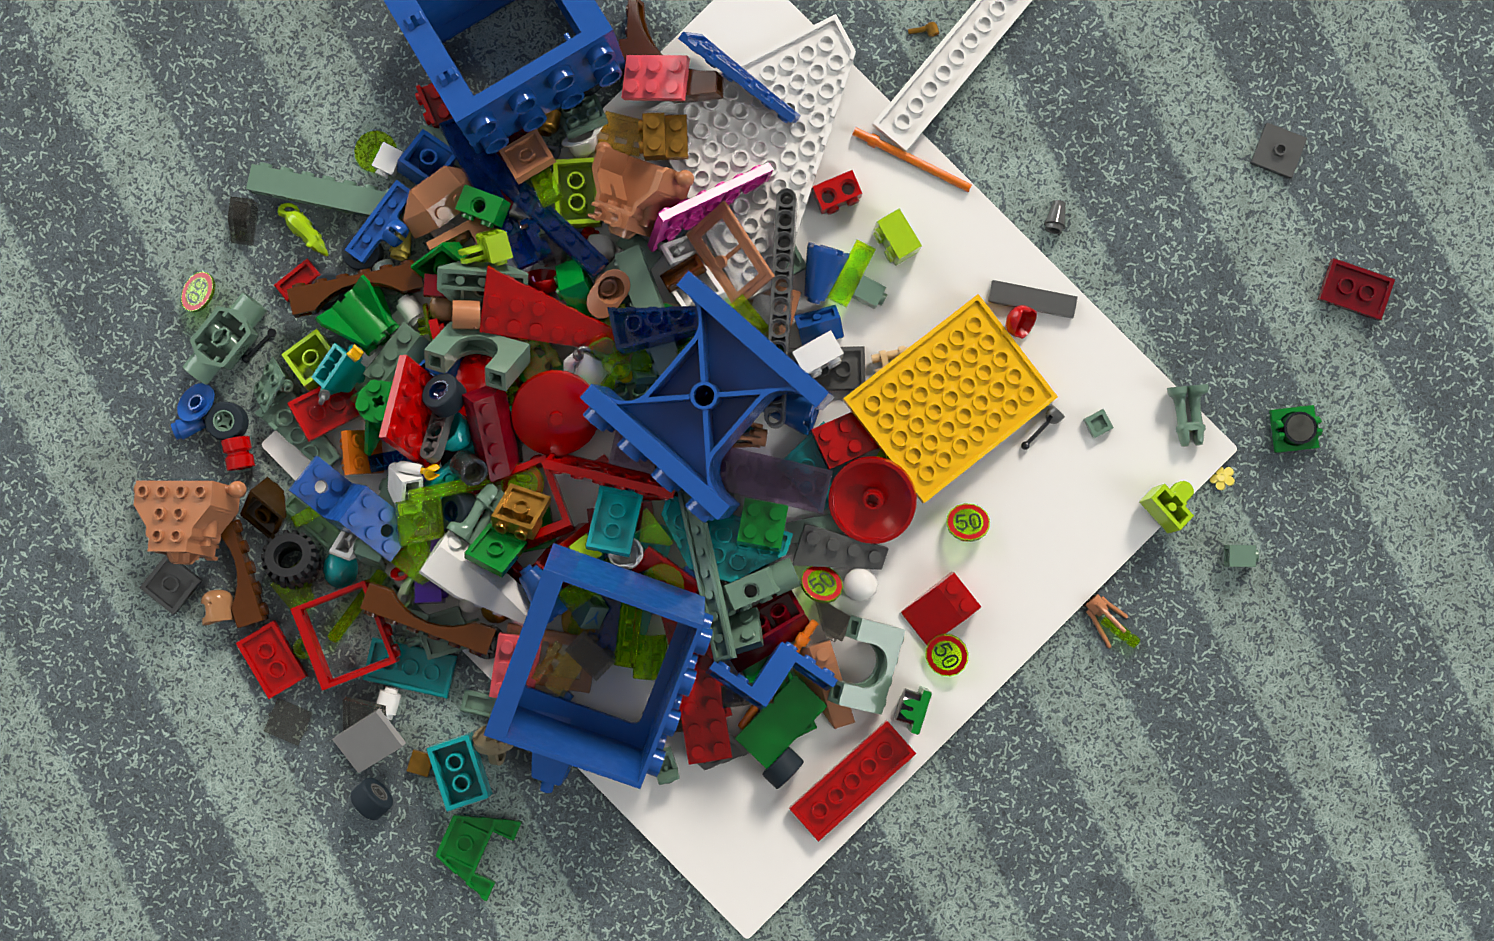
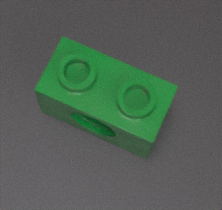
M465 184L455 209L462 213L461 217L470 221H474L475 218L481 220V225L493 229L494 225L502 228L511 203L501 197ZM485 204V209L480 212V207Z

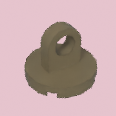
M485 726L480 727L472 737L474 749L479 753L488 755L490 764L501 766L505 760L506 751L510 750L513 745L484 736L486 728Z

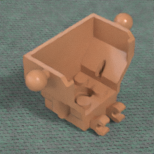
M599 142L595 147L596 155L592 164L597 194L595 202H592L591 205L595 206V211L593 214L588 213V217L596 221H604L608 225L609 233L631 239L638 233L650 238L658 213L666 207L672 208L676 206L681 200L687 198L690 186L694 183V175L689 170L678 172L668 167L664 168L612 149L607 142Z
M136 481L133 488L135 493L133 505L146 526V537L149 538L148 551L166 555L173 564L192 565L199 558H205L207 561H217L218 557H215V551L219 549L217 544L220 542L221 533L238 514L240 498L247 491L246 485L241 481H234L230 485L215 481Z

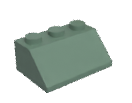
M403 322L363 374L371 380L393 381L399 355H408L416 363L420 364L425 359L424 349L431 342L410 325Z

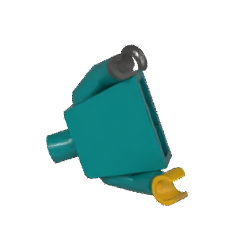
M334 343L311 376L321 386L319 405H323L330 398V395L340 392L348 393L356 383L361 384L364 382L365 375L363 373L366 367L361 363L364 352L355 344L350 345L347 352Z

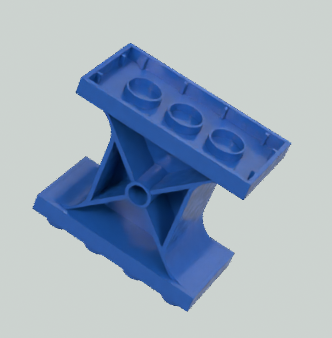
M688 271L678 282L677 286L692 299L698 311L699 325L692 340L641 397L626 401L609 387L591 384L580 398L589 405L583 416L602 432L606 429L611 433L617 430L623 436L617 443V446L636 462L640 459L644 462L648 459L652 461L657 468L652 472L651 476L671 493L673 490L679 492L681 489L688 493L691 498L685 506L698 519L706 523L708 520L713 521L715 518L717 520L729 518L741 505L723 486L720 477V465L725 454L772 400L785 394H797L805 397L816 408L824 410L834 399V396L703 281ZM713 390L714 399L711 404L707 405L705 401L708 391Z

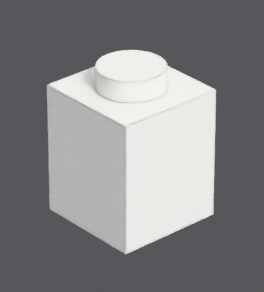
M383 142L372 163V166L376 169L375 173L386 179L388 176L395 178L398 159L404 152Z

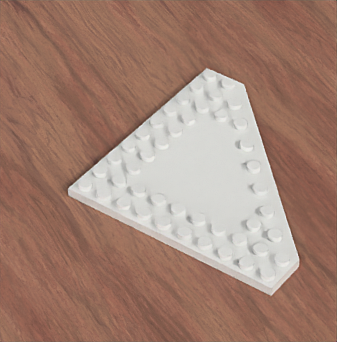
M836 14L738 63L801 115L796 123L788 122L787 124L778 118L777 112L766 108L758 98L749 94L734 80L730 82L726 78H724L723 99L674 104L672 101H664L644 111V113H664L665 115L687 114L688 159L668 161L675 171L689 170L693 173L694 183L690 186L687 195L688 200L695 197L702 190L709 191L722 181L726 183L732 180L739 173L745 174L756 165L762 166L770 163L774 170L769 181L748 194L741 192L734 202L728 206L771 271L773 266L777 193L783 188H789L796 194L798 203L797 236L856 54ZM789 196L784 197L781 203L785 205L790 204L793 198ZM784 218L781 220L780 224L782 226H788L790 225L792 220L790 218ZM723 219L706 232L717 256H726L739 244ZM783 239L779 243V246L782 248L790 245V241L787 239ZM742 248L727 260V266L724 268L737 292L759 274ZM779 262L778 268L786 269L788 262ZM772 280L748 300L770 290Z

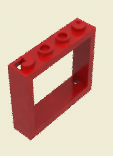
M538 454L531 457L527 462L518 463L510 475L493 482L486 478L473 480L464 487L465 492L472 493L475 496L488 483L498 486L503 484L504 480L508 478L511 481L518 474L530 473L528 471L535 468L538 470L543 468L547 456L545 454ZM543 468L562 519L541 527L533 540L527 538L525 540L527 542L525 550L575 530L556 476L550 473L549 469Z
M369 579L290 609L322 691L400 660L401 651L398 644L393 642L391 625L386 623L384 617L377 615V618L374 619L389 657L333 678L306 609L363 588L366 594L371 583Z

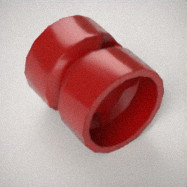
M250 436L233 437L221 441L223 453L228 455L225 458L227 471L242 470L255 466L254 456L249 453V450L252 448Z

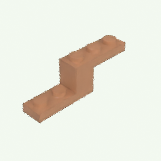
M534 214L530 224L519 221L504 229L507 232L510 247L517 244L519 239L536 234L538 229L541 228L540 221L537 215ZM475 218L474 221L468 220L426 242V245L430 252L442 242H460L463 245L470 237L477 245L476 234L491 230V228L481 225V220Z

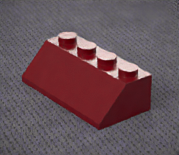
M484 386L462 394L479 473L490 482L510 475L518 464L520 455L506 391Z
M792 590L778 596L774 594L772 595L773 599L764 603H758L752 607H757L760 613L764 646L737 654V658L730 659L738 673L771 655L776 646L781 642L786 644V642L791 643L795 641L799 632H803L810 622Z

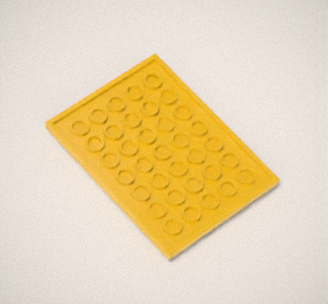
M977 294L842 400L888 460L895 462L907 472L913 481L917 497L923 504L1043 410L1058 396L980 295Z

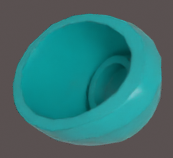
M459 412L454 416L445 450L448 451L462 450L471 441L468 421ZM442 428L435 432V436L440 434Z
M329 554L323 566L325 580L336 588L350 586L358 575L357 559L354 558L349 561Z

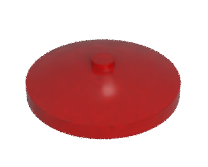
M562 370L544 371L526 380L516 392L511 407L512 424L519 439L530 449L545 455L555 454V456L575 452L586 445L597 430L583 416L589 405L580 398L590 385L578 375Z
M868 456L851 461L838 472L829 490V509L833 520L846 535L863 543L878 544L895 539L908 528L916 512L917 494L912 479L901 466L886 458Z

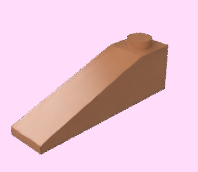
M830 639L802 647L799 654L802 656L806 654L816 660L815 665L821 669L825 667L835 674L834 678L843 681ZM793 669L795 675L828 705L823 714L834 729L855 723L850 707L841 706L827 700L830 689L824 690Z

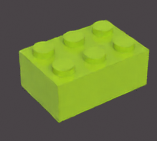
M594 158L556 159V163L553 164L556 226L559 230L602 227L601 220L596 221L588 217V213L593 214L595 211V206L591 204L595 202L597 194L592 172Z

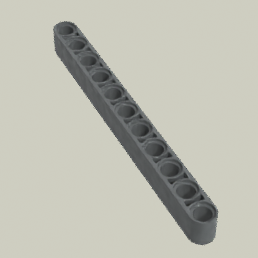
M783 188L777 193L772 266V272L775 277L772 279L768 339L777 347H782L784 353L789 357L798 203L795 192L792 189ZM789 196L793 198L790 204L785 205L781 203L784 197ZM784 218L792 220L788 226H782L780 222ZM783 239L790 241V245L786 248L779 246L780 241ZM779 262H789L788 268L784 270L779 269ZM785 282L788 284V288L785 291H778L776 289L777 285ZM785 304L787 309L783 313H777L775 311L776 306ZM779 325L786 328L782 335L774 333V329ZM787 394L782 395L778 401L772 400L764 409V419L767 425L773 429H778L785 423ZM774 412L781 415L777 423L769 421V416Z

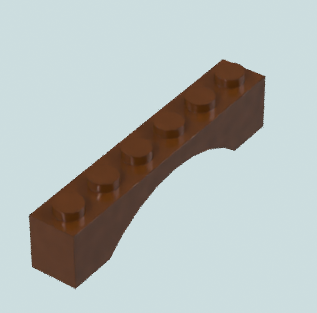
M406 260L401 262L399 266L392 267V264L380 266V270L371 271V269H363L358 271L356 275L340 274L336 276V279L328 281L327 278L314 280V283L309 285L297 283L292 285V288L287 289L292 315L295 318L318 314L334 297L351 290L363 274L372 286L391 289L403 295L424 291V281L419 274L411 269V265L415 263L414 260Z
M235 516L221 533V538L229 547L235 560L237 588L231 609L237 628H242L267 620L269 608L267 603L262 601V586L259 581L256 582L254 575L256 567L254 562L249 559L248 552H250L248 542L243 540L241 534L243 525Z
M375 582L369 584L360 607L365 610L364 614L374 618H377V615L385 617L387 623L398 625V623L407 626L406 629L411 632L419 633V631L428 633L427 637L440 641V638L449 641L448 645L458 649L461 646L470 649L469 653L480 657L482 654L487 655L497 629L477 620L459 625H441L426 621L410 611L399 600L393 589Z

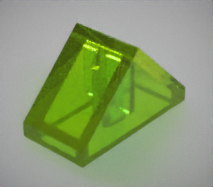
M648 508L643 510L639 542L667 546L673 545V540Z

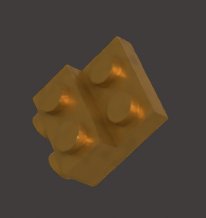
M642 113V120H638L639 133H643V141H639V153L644 154L645 161L688 159L687 114Z
M510 483L491 515L492 527L501 534L506 532L513 533L517 539L525 541L527 538L533 540L542 525V517L551 503V496Z

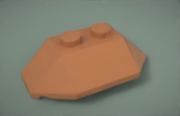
M444 165L409 190L402 221L415 239L439 229L461 213L455 208L465 184L482 191L484 190L473 171Z

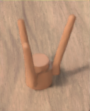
M753 422L750 426L755 429H750L749 436L742 435L738 439L747 440L748 442L735 443L731 448L765 447L768 429H763V424Z
M1097 594L1086 603L1085 606L1088 608L1086 613L1091 617L1107 648H1111V644L1095 615L1100 617L1104 614L1123 633L1126 632V629L1107 610L1109 607L1125 619L1128 618V615L1111 604L1104 596L1100 597Z

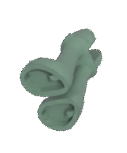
M1209 384L1167 388L1168 395L1174 401L1177 416V427L1175 429L1182 447L1189 446V431L1191 430L1194 444L1196 446L1203 445L1206 426L1202 420L1201 397L1208 392ZM1186 394L1189 399L1191 422L1187 421Z
M488 483L476 496V501L467 518L461 523L450 522L446 528L471 545L490 523L491 515L503 497L504 492L498 490L494 484Z

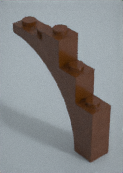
M628 0V5L625 8L627 15L625 34L627 38L619 39V47L625 63L626 55H663L657 49L649 34L645 19L644 3L641 0ZM689 69L685 101L672 102L678 104L723 99L724 78L717 71Z

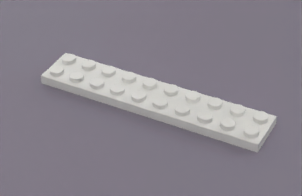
M976 0L874 121L872 126L901 150L907 152L1033 0Z

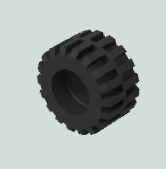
M283 530L281 535L279 532L274 534L275 538L273 540L269 538L267 540L268 546L264 545L262 548L265 553L261 554V560L263 561L261 564L266 574L276 585L279 584L284 589L288 586L290 590H295V586L303 588L304 583L310 584L312 582L311 578L317 577L318 573L316 570L321 569L319 561H322L318 548L310 537H307L303 532L299 533L297 530H292V533L288 530ZM292 551L302 552V558L296 566L281 568V561L286 554Z

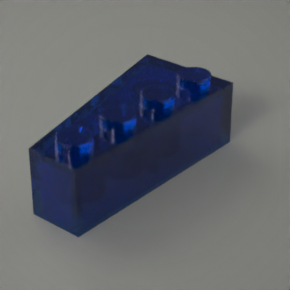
M696 306L659 308L607 307L616 349L622 355L693 337L699 325Z

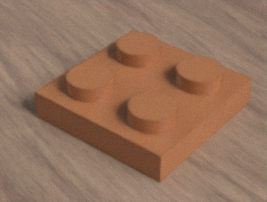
M537 129L532 130L499 150L518 184L556 163L555 158Z

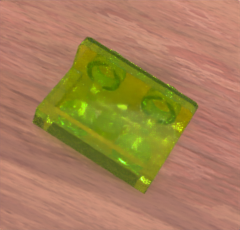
M634 635V679L656 680L667 651L666 635Z

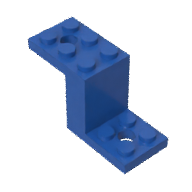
M319 456L313 458L288 490L337 529L354 534L389 562L392 561L418 527L404 515H399L393 506L369 487L351 483ZM320 480L324 481L326 485L322 493H318L315 490V484ZM388 524L391 527V533L384 537L381 534V528L383 525Z
M781 642L776 646L751 685L748 684L749 680L741 674L736 676L731 673V668L722 661H719V663L714 661L706 671L711 677L760 710L768 705L791 668L826 691L833 688L838 681L834 678L835 674L825 667L821 669L815 665L816 660L806 654L802 656L796 652L798 648L789 642H786V644Z

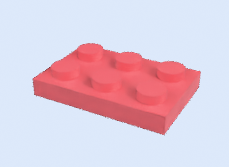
M626 55L621 98L633 101H685L690 58L687 55Z
M503 632L498 634L489 697L497 698L519 635ZM543 639L526 681V685L532 688L536 687Z

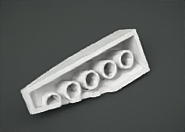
M448 530L437 542L419 573L454 598L461 601L465 599L474 603L473 606L480 609L484 607L493 611L494 615L499 617L503 615L510 618L513 623L523 626L531 605L523 587L508 573L501 578L465 559L464 552L470 547V544Z

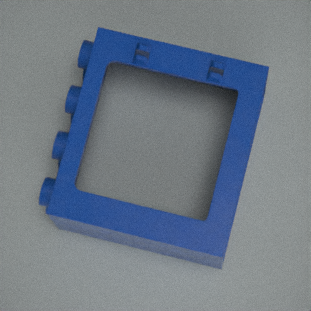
M553 543L484 736L641 789L646 774L654 777L658 776L666 753L663 748L667 736L673 737L681 716L679 707L682 695L688 697L692 690L697 670H694L698 658V655L693 654V652L704 656L708 649L713 630L710 629L713 615L705 612V597ZM563 582L678 622L642 717L638 722H630L526 685ZM538 710L571 718V721L567 724L534 711Z

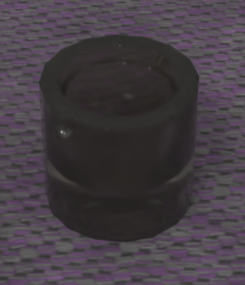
M469 450L458 451L450 461L452 473L468 486L480 484L487 476L488 469L486 463Z

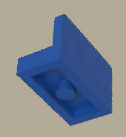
M836 304L795 315L794 317L802 346L830 330L835 339L844 337L841 317Z

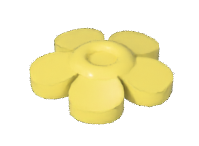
M1221 466L1215 472L1216 474L1210 477V482L1216 484L1218 490H1224L1226 487L1225 483L1228 486H1232L1235 483V479L1231 477L1234 474V470L1230 467L1224 469Z

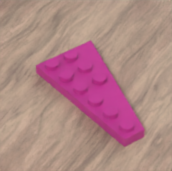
M770 163L762 166L756 165L745 174L739 173L726 183L722 181L709 191L702 190L689 200L686 198L672 208L666 207L658 213L647 245L650 251L654 252L657 250V245L665 239L668 242L675 239V236L680 233L681 229L689 230L696 226L721 202L726 201L730 205L741 192L748 194L769 181L774 170Z

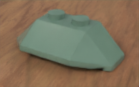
M461 261L438 267L437 290L443 293L451 302L452 300L480 301V310H482L488 265L525 285H528V273L508 264L495 266L494 263L488 262L462 264Z

